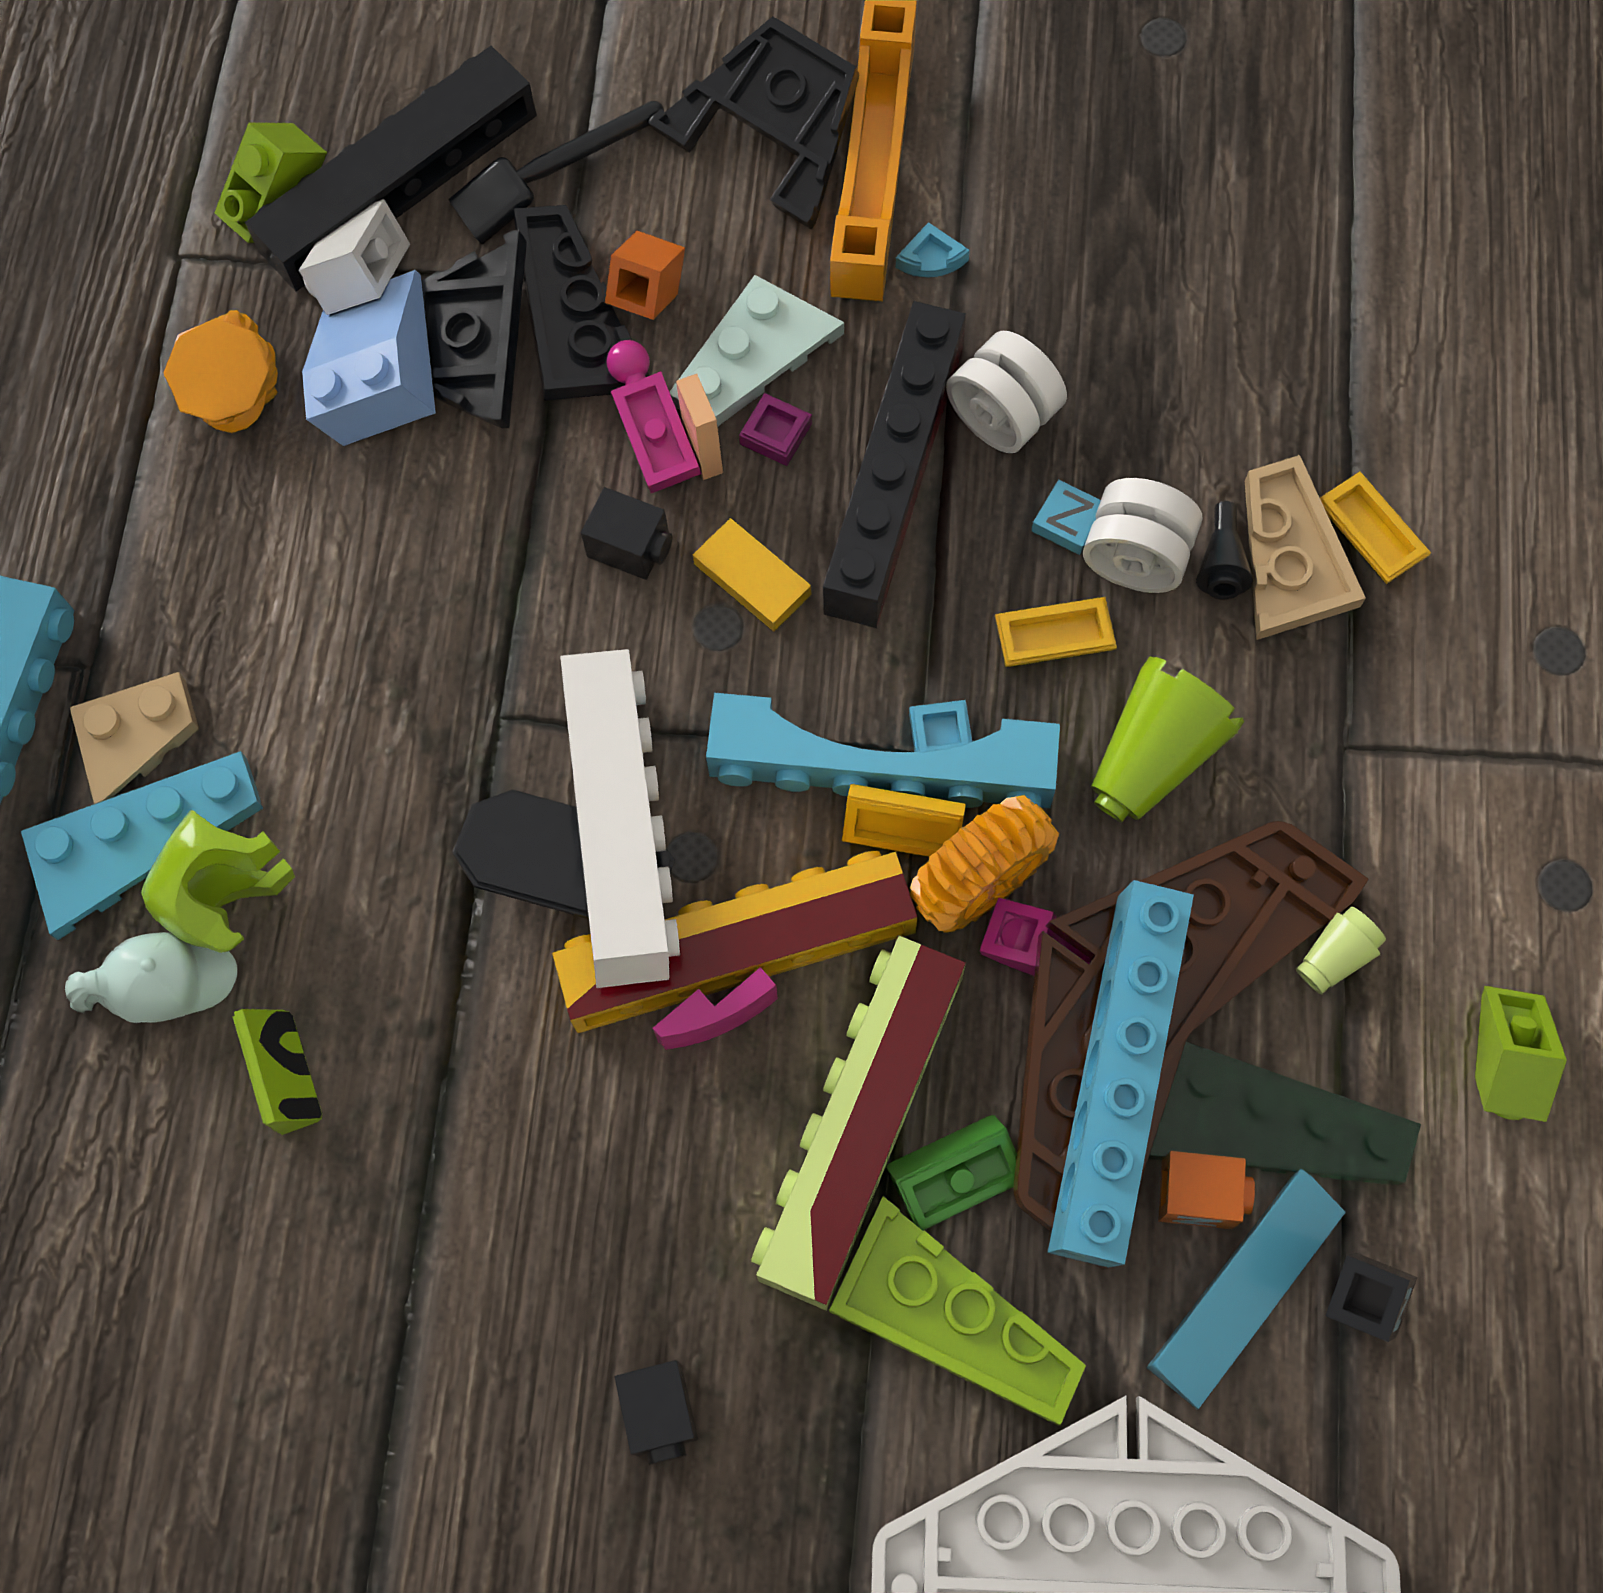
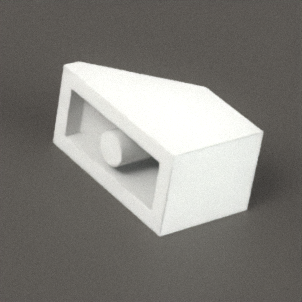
M382 199L373 203L315 243L300 267L299 272L303 276L308 292L313 297H316L326 315L380 298L410 243L386 201Z

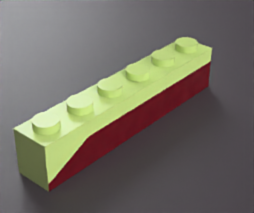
M898 936L892 953L884 949L881 950L869 980L870 983L878 985L869 1006L862 1003L858 1004L846 1034L847 1037L855 1039L848 1058L845 1061L836 1057L826 1079L823 1091L832 1095L823 1116L815 1113L812 1114L802 1136L800 1147L808 1150L801 1170L798 1173L789 1169L779 1190L776 1204L784 1207L775 1230L767 1227L764 1228L755 1247L751 1262L760 1265L756 1274L759 1282L821 1309L828 1310L962 981L966 962L901 936Z

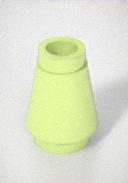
M1350 907L1343 915L1336 913L1334 918L1330 920L1303 959V962L1296 968V971L1312 989L1322 995L1329 987H1333L1380 955L1378 948L1386 941V937L1365 914L1355 907Z

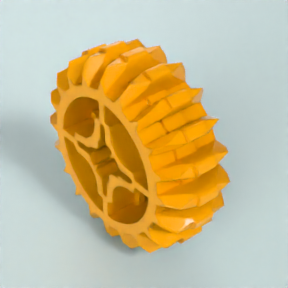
M1025 795L1006 798L1000 804H993L983 814H977L973 821L965 827H960L953 837L944 841V845L937 852L930 855L929 861L919 868L917 876L913 878L910 886V896L918 905L916 909L927 922L930 921L938 931H943L944 933L963 929L970 922H976L983 914L995 907L998 897L1006 899L1017 888L1023 886V883L1037 872V868L1048 860L1049 854L1055 850L1059 837V832L1051 824L1052 819L1038 804H1034Z

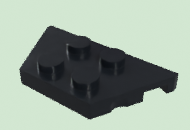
M519 230L510 231L503 235L506 244L484 256L479 257L474 251L457 260L450 269L437 271L421 280L434 398L502 429L510 427L527 240Z

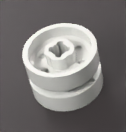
M1010 331L996 332L975 353L974 358L967 360L948 379L946 384L950 403L965 425L982 441L1005 453L1018 452L1038 432L1039 427L1046 424L1063 407L1067 400L1064 381L1049 358L1033 343Z
M1142 478L1115 480L1108 484L1104 490L1096 513V520L1091 526L1083 549V558L1094 572L1114 584L1149 593H1162L1174 590L1182 582L1190 558V550L1195 544L1202 523V512L1191 498L1166 484Z

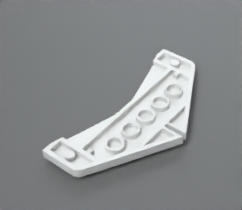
M1126 1396L884 1525L877 1533L872 1548L871 1593H1401L1398 1562L1386 1545L1140 1396L1136 1397L1137 1459H1127Z

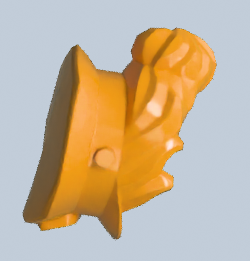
M230 310L227 314L179 334L163 372L180 412L202 418L204 422L216 430L230 433L247 429L260 416L264 405L277 394L275 385L277 383L278 369L276 367V356L273 346L258 334V325L248 315L240 313L238 310Z

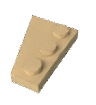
M1298 455L1248 471L1245 479L1251 573L1253 577L1252 589L1256 640L1361 607L1366 597L1301 456Z

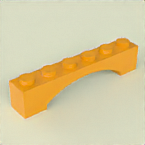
M865 0L857 69L859 79L855 89L846 171L840 207L835 220L830 257L831 297L883 301L915 45L917 0Z

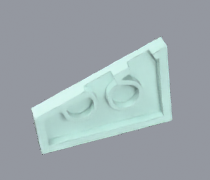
M754 275L678 380L694 374L698 375L717 419L718 427L765 392L764 387L788 369L793 372L808 361L807 355L826 341L831 344L844 334V322ZM675 383L669 393L675 408L680 410L677 384Z

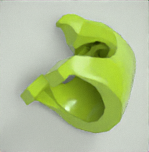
M190 810L162 848L144 882L141 894L146 909L152 917L177 938L196 947L209 948L222 953L234 949L244 940V937L240 932L234 933L230 930L227 911L221 907L240 898L278 895L295 878V875L284 858L269 872L260 870L281 852L264 831L257 837L245 838L215 827L195 811Z

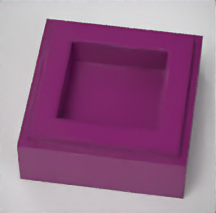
M764 393L739 434L740 445L788 466L812 425V414Z

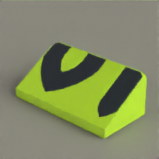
M241 1009L235 1011V1016L232 1017L263 1124L275 1132L284 1135L319 1122L322 1119V1111L293 1015L285 1010Z

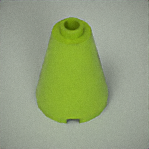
M1150 656L1141 667L1091 785V788L1099 795L1094 804L1107 815L1121 823L1127 816L1135 820L1142 818L1231 740L1244 723L1242 717L1229 719L1235 708L1214 689L1191 673L1181 669L1174 678L1161 671L1167 661L1159 657Z

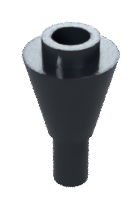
M1222 501L1215 505L1214 532L1211 535L1196 578L1199 589L1213 598L1221 600L1235 598L1247 591L1253 584L1252 573L1239 533L1237 532V506L1230 501Z

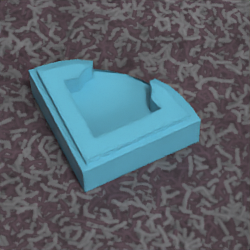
M928 222L897 255L895 268L918 277L943 276L956 271L967 263L970 250Z

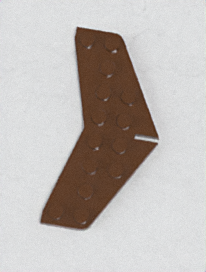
M1283 821L1267 823L1140 880V882L1194 894L1141 1180L1185 1042L1191 1032L1323 925L1332 920L1336 913L1342 912L1351 905L1369 880L1290 823ZM1125 888L1053 919L1046 925L1048 929L1090 958L1089 963L1082 960L1044 931L1038 935L1013 1192L1019 1207L1050 1232H1052L1117 898ZM1096 1265V1266L1099 1267L1101 1270H1104V1269H1107V1268H1108V1267Z

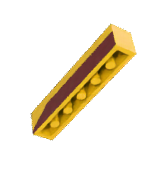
M880 851L864 852L847 861L848 866L828 872H825V869L822 867L810 868L795 874L791 878V883L770 889L767 884H756L738 891L733 900L713 905L711 901L705 900L682 907L678 911V916L665 919H676L680 956L669 957V980L596 988L591 934L578 936L567 941L564 944L565 949L552 952L571 1023L577 1033H581L682 1003L698 989L704 995H709L739 986L760 967L768 976H773L894 940L898 936L904 937L916 933L917 914L896 852L882 856Z

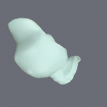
M171 932L150 933L126 939L110 952L99 968L85 973L75 972L71 974L66 981L65 992L67 999L70 1001V1007L81 1013L92 1011L93 1005L99 1002L110 1012L129 1022H161L209 1009L223 1001L229 995L236 981L237 964L229 951L219 953L209 948L196 947L180 940Z

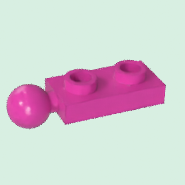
M623 340L616 343L607 355L609 373L617 381L625 383V386L612 390L611 393L652 494L701 474V471L662 372L660 371L645 377L650 365L646 349L636 341Z

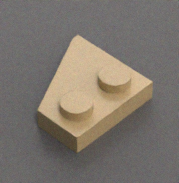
M179 672L70 707L94 804L113 798L139 773L146 777L162 762L164 755L169 750L182 745L199 729L186 680Z

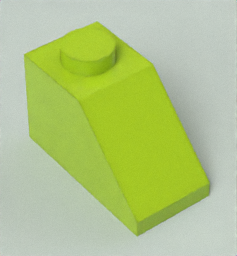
M1484 986L1481 997L1475 1079L1483 1109L1486 1112L1495 1113L1509 1120L1526 1118L1547 1122L1567 1059L1544 995Z

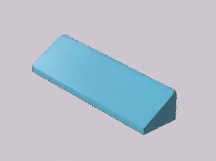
M1301 1168L1292 1175L1146 1367L1197 1410L1346 1213L1310 1174Z

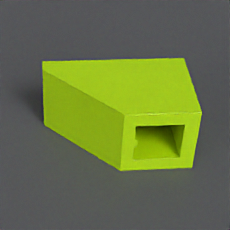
M249 122L214 213L247 243H254L245 222L253 217L261 207L274 202L296 186L304 176L314 173L321 168L327 152L294 123Z

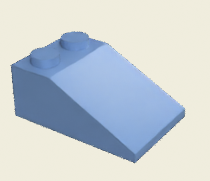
M416 270L390 279L381 297L329 315H326L324 310L322 311L302 371L306 420L342 446L436 413L421 275Z

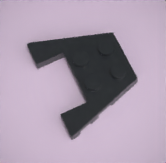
M772 16L722 58L723 64L702 82L696 79L682 91L684 97L665 112L661 108L651 117L648 123L654 131L690 153L717 111L722 109L798 156L770 200L774 207L812 230L816 224L859 79V72L853 64Z

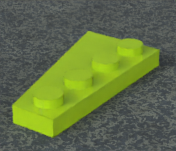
M884 1196L882 1197L829 1309L830 1313L1057 1426H1060L1086 1367L1081 1360L1022 1311L1019 1312L995 1292L991 1285L975 1272H971L947 1252L944 1246L925 1230L922 1231L905 1217L895 1205Z

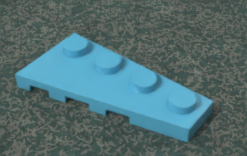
M241 751L22 830L21 834L49 934L57 940L61 939L76 929L75 923L95 910L103 912L122 899L120 894L147 878L165 843L190 810L195 811L215 827L229 831L263 809L245 755Z

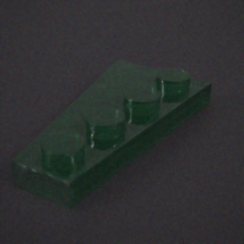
M1185 1042L1148 1159L1162 1160L1170 1151L1245 1158V1167L1258 1168L1261 1171L1297 1172L1302 1168L1308 1174H1316L1324 1178L1401 1185L1406 1182L1421 1124Z

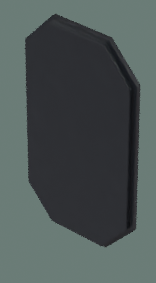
M513 789L471 805L452 853L475 888L589 919L577 807ZM667 849L666 851L656 852L657 867L669 866L671 874L675 861Z

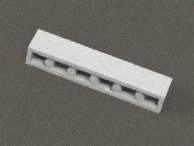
M629 649L560 656L596 988L669 980V957L680 956L676 919L664 920L662 903L673 902L669 866L658 868L656 852L666 851L662 815L651 816L649 801H659L656 767H644L643 753L652 752L649 717L638 718L636 705L646 704L643 671H632Z

